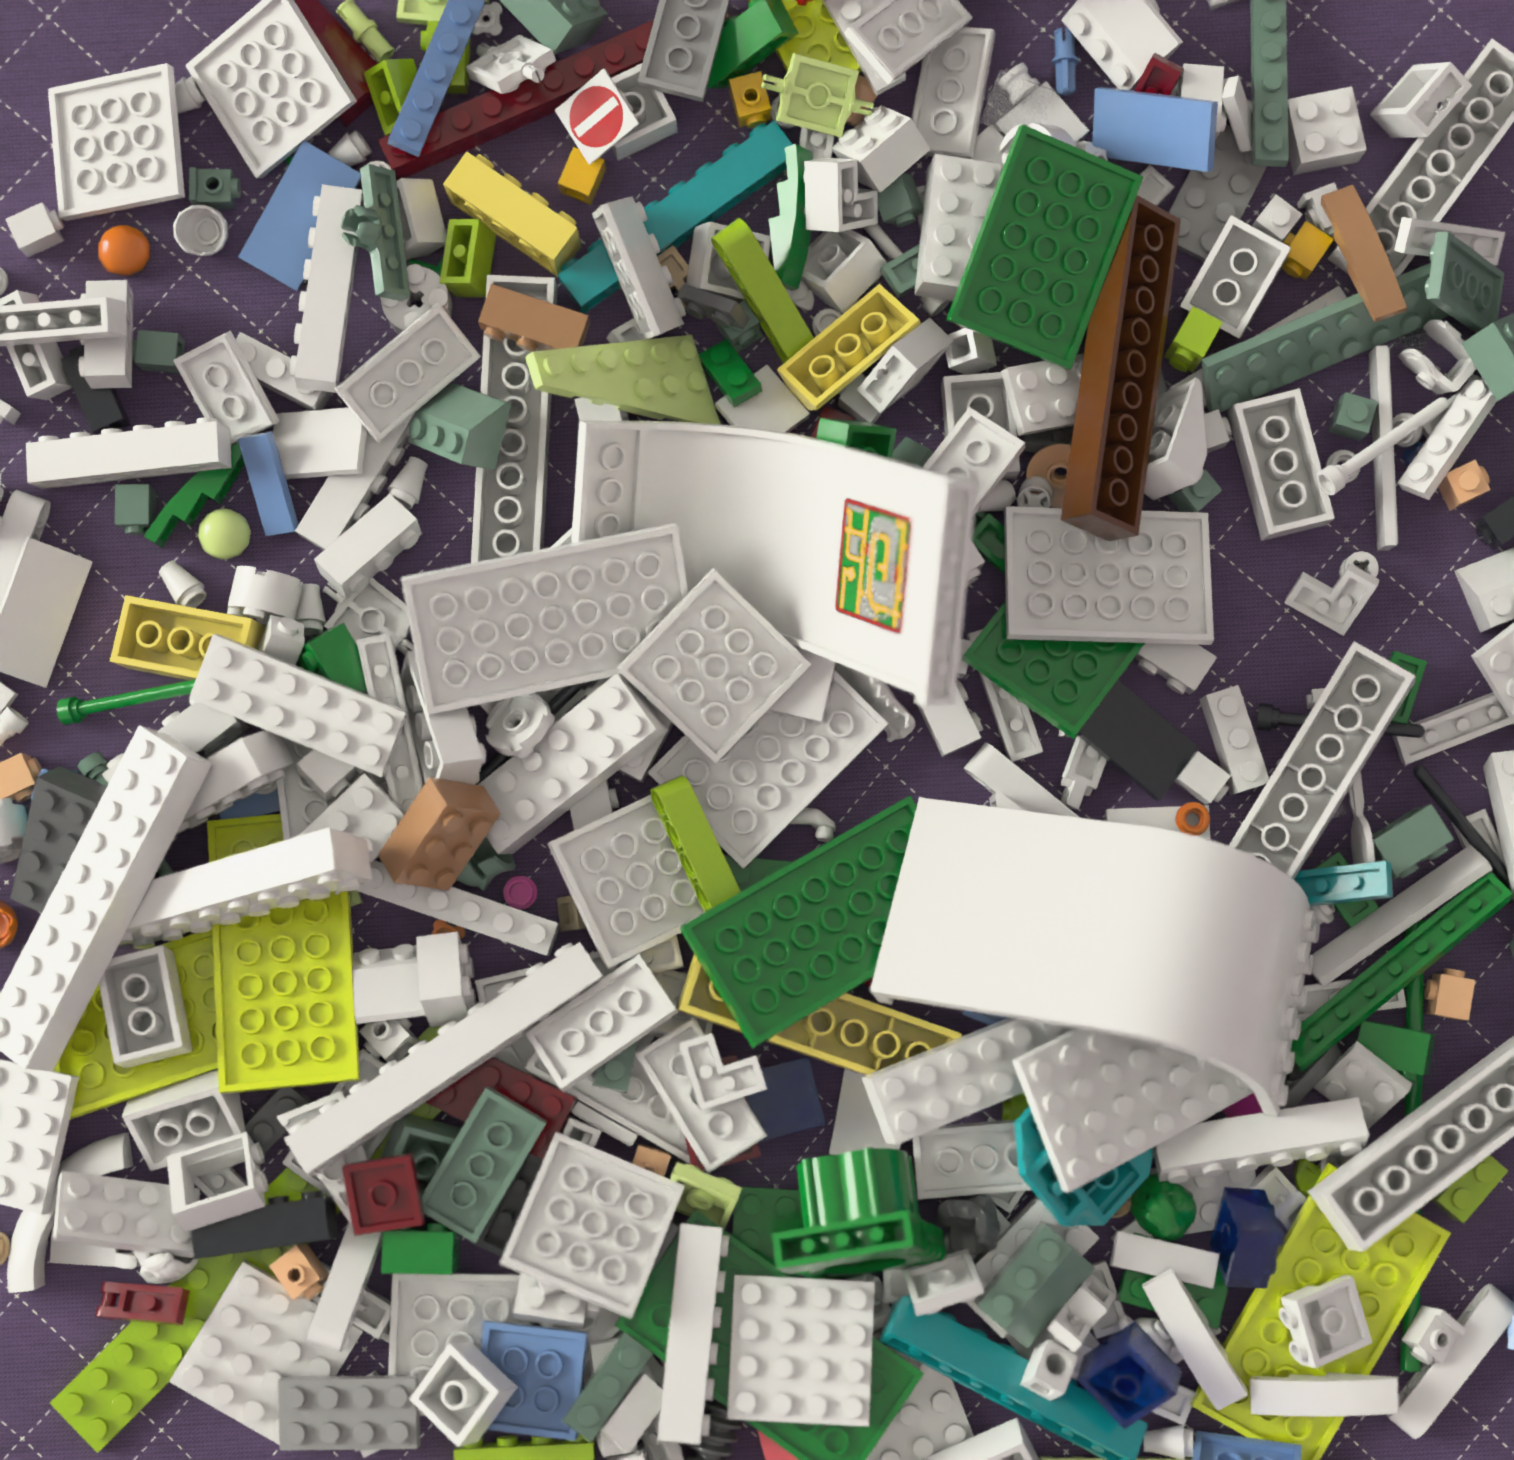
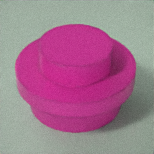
M526 876L512 877L504 886L503 896L510 907L519 910L527 909L537 899L538 891L536 884Z

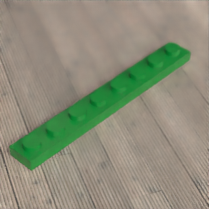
M1490 871L1469 885L1301 1023L1299 1039H1293L1291 1052L1295 1054L1294 1064L1301 1071L1306 1069L1513 899V893Z

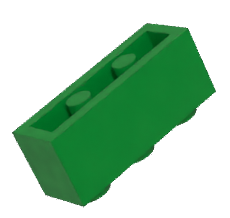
M752 0L748 4L749 9L741 15H735L724 22L708 88L726 89L729 87V79L745 75L799 34L781 0Z

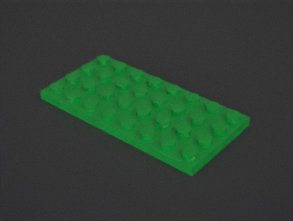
M911 796L904 798L680 927V931L752 1049L874 977L917 808Z
M696 1209L685 1223L720 1227ZM723 1229V1235L729 1236L727 1257L721 1256L719 1271H726L724 1292H717L716 1306L722 1307L720 1328H713L712 1342L718 1343L716 1364H709L708 1378L714 1379L713 1398L728 1408L734 1275L789 1276L782 1271L776 1270L773 1264ZM680 1232L649 1275L632 1318L621 1315L614 1325L665 1363ZM872 1336L869 1426L745 1421L799 1460H866L924 1373Z

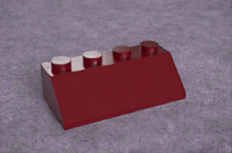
M294 0L357 100L355 104L337 117L345 127H348L374 103L364 72L377 65V63L318 0Z

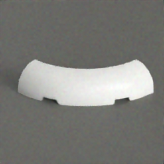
M129 1132L93 1142L74 1152L60 1163L49 1214L41 1215L25 1210L22 1211L15 1227L8 1255V1293L31 1291L45 1286V1257L49 1242L48 1238L55 1223L58 1181L61 1172L69 1171L104 1176L117 1170L132 1167L133 1160Z

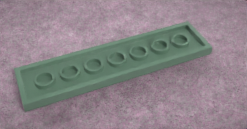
M1431 263L1396 277L1407 306L1406 312L1374 322L1364 304V300L1357 293L1203 358L1202 369L1207 409L1210 412L1218 409L1219 412L1232 408L1234 404L1261 396L1375 346L1382 345L1419 329L1430 320H1441L1449 316L1445 311L1426 299L1425 283L1427 278L1430 277Z

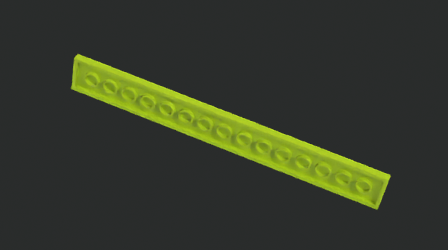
M429 1026L418 1037V1040L420 1042L426 1040L427 1043L439 1036L438 1030L443 1026ZM423 1103L408 1114L433 1120L441 1110ZM390 1132L370 1160L382 1157ZM287 1167L268 1186V1191L264 1192L265 1205H268V1198L289 1195V1202L302 1200L301 1193L320 1190ZM335 1202L336 1215H338L341 1210ZM295 1245L199 1258L192 1271L167 1286L184 1288L190 1291L183 1326L132 1321L50 1404L97 1453L100 1452L169 1383L243 1260L245 1259L275 1276L269 1266Z

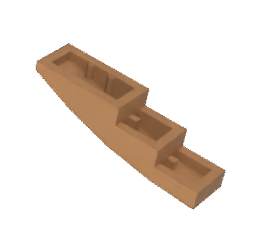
M1354 185L1322 195L1321 205L1334 227V239L1347 261L1346 271L1359 295L1364 300V304L1373 321L1377 322L1406 312L1407 306L1395 273Z

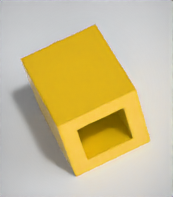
M573 147L558 181L560 193L591 205L606 171L604 159L599 157L589 165L581 151Z

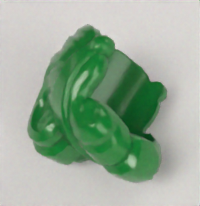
M1158 1173L1148 1176L1133 1193L1130 1211L1135 1216L1139 1226L1147 1233L1161 1240L1174 1241L1180 1239L1195 1221L1197 1208L1191 1192L1179 1184L1170 1183L1169 1180L1159 1182Z

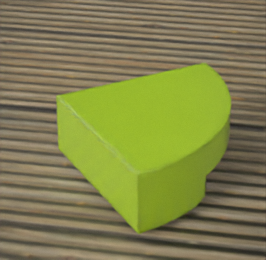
M1306 1158L1297 1160L1294 1169V1180L1297 1190L1308 1198V1191L1314 1187L1322 1172L1321 1168Z

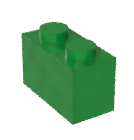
M1364 1020L1360 1026L1358 1042L1391 1068L1398 1070V1073L1404 1078L1418 1081L1419 1075H1429L1436 1034Z

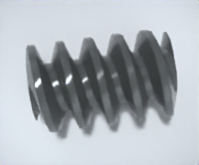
M715 1399L714 1403H705V1408L711 1415L709 1436H702L700 1445L689 1444V1447L697 1452V1455L685 1456L686 1460H726L723 1456L733 1455L734 1450L728 1443L737 1442L739 1437L731 1429H740L743 1423L741 1420L727 1419L728 1408Z

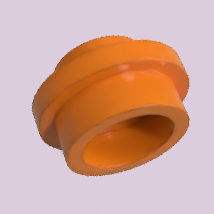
M1189 802L1178 809L1175 817L1176 825L1182 833L1198 836L1208 829L1210 814L1202 804ZM1189 813H1193L1198 817V823L1195 826L1187 823L1186 818Z

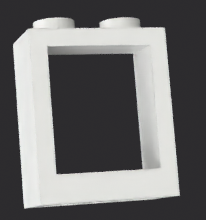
M1451 62L1416 64L1406 72L1370 116L1391 138L1429 137L1468 92L1472 84ZM1438 102L1442 103L1440 110L1437 108Z
M931 318L927 319L892 345L858 387L857 391L882 413L917 386L954 341Z
M247 1132L167 1157L172 1212L185 1232L266 1207L264 1192L268 1191V1183L264 1172L260 1168V1164L265 1161L260 1144H254ZM242 1162L246 1163L248 1186L196 1202L193 1178Z

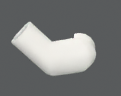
M805 808L790 823L811 825L816 829L815 837L821 842L831 841L834 837L833 832L836 831L834 821L817 808Z

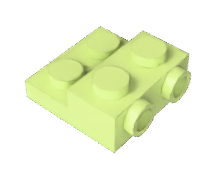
M677 1162L670 1180L680 1183L685 1187L675 1211L691 1216L696 1209L718 1226L725 1229L742 1188L734 1185L733 1182L726 1178H716L706 1174L694 1165H684Z

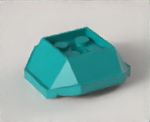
M1030 1106L1014 1122L1019 1175L1062 1226L1105 1225L1149 1176L1153 1147L1071 1192L1062 1191Z

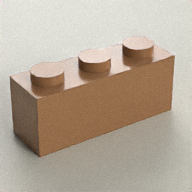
M494 284L490 286L478 320L481 330L485 331L484 335L496 341H503L504 338L517 341L516 345L519 348L530 352L536 351L537 348L553 350L581 347L584 344L591 324L589 316Z

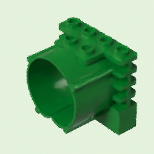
M868 1147L839 1155L802 1159V1163L797 1165L804 1228L772 1234L776 1270L788 1274L797 1273L812 1279L835 1280L937 1263L945 1260L946 1247L943 1230L920 1218L912 1158L907 1156L905 1151Z

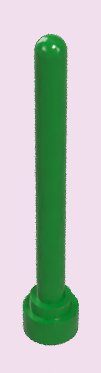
M196 679L88 701L78 699L77 697L60 699L57 703V715L63 725L77 724L86 718L87 714L191 694Z

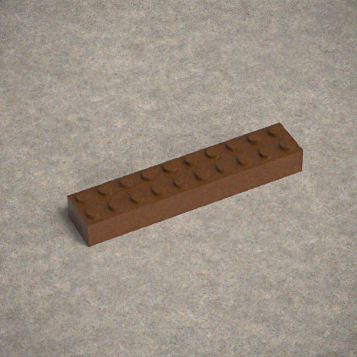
M1138 195L1134 201L1088 323L1061 513V521L1106 541L1139 535L1181 219Z

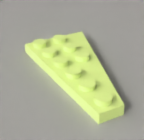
M692 335L534 351L525 357L535 390L568 398L578 396L590 399L592 404L603 405L606 403L617 406V410L658 420L667 418L679 422L721 425Z

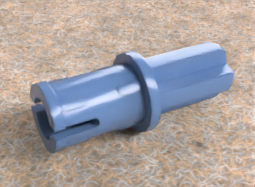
M1065 27V41L1064 35H1062V28L1054 31L1055 57L1052 59V65L1056 69L1057 94L1069 96L1076 91L1075 66L1078 64L1079 59L1075 56V36L1068 27Z

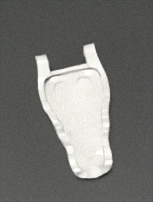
M836 662L835 671L889 724L884 729L888 736L886 739L888 742L905 738L915 728L914 717L899 703L885 681Z

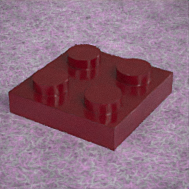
M413 1153L346 1163L342 1166L354 1236L420 1226L425 1223Z

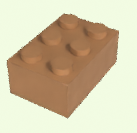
M429 777L378 856L394 883L449 890L501 813L484 786Z

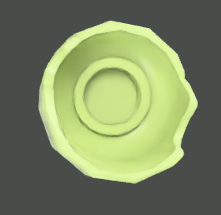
M216 509L208 513L199 524L198 539L207 554L218 559H231L241 555L249 545L251 531L247 520L241 514L231 509Z

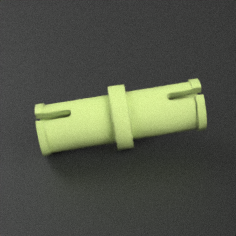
M345 0L338 7L336 13L340 15L354 32V39L357 42H362L378 63L384 59H389L395 49L390 46L377 30L378 25L373 19L369 20L354 0Z

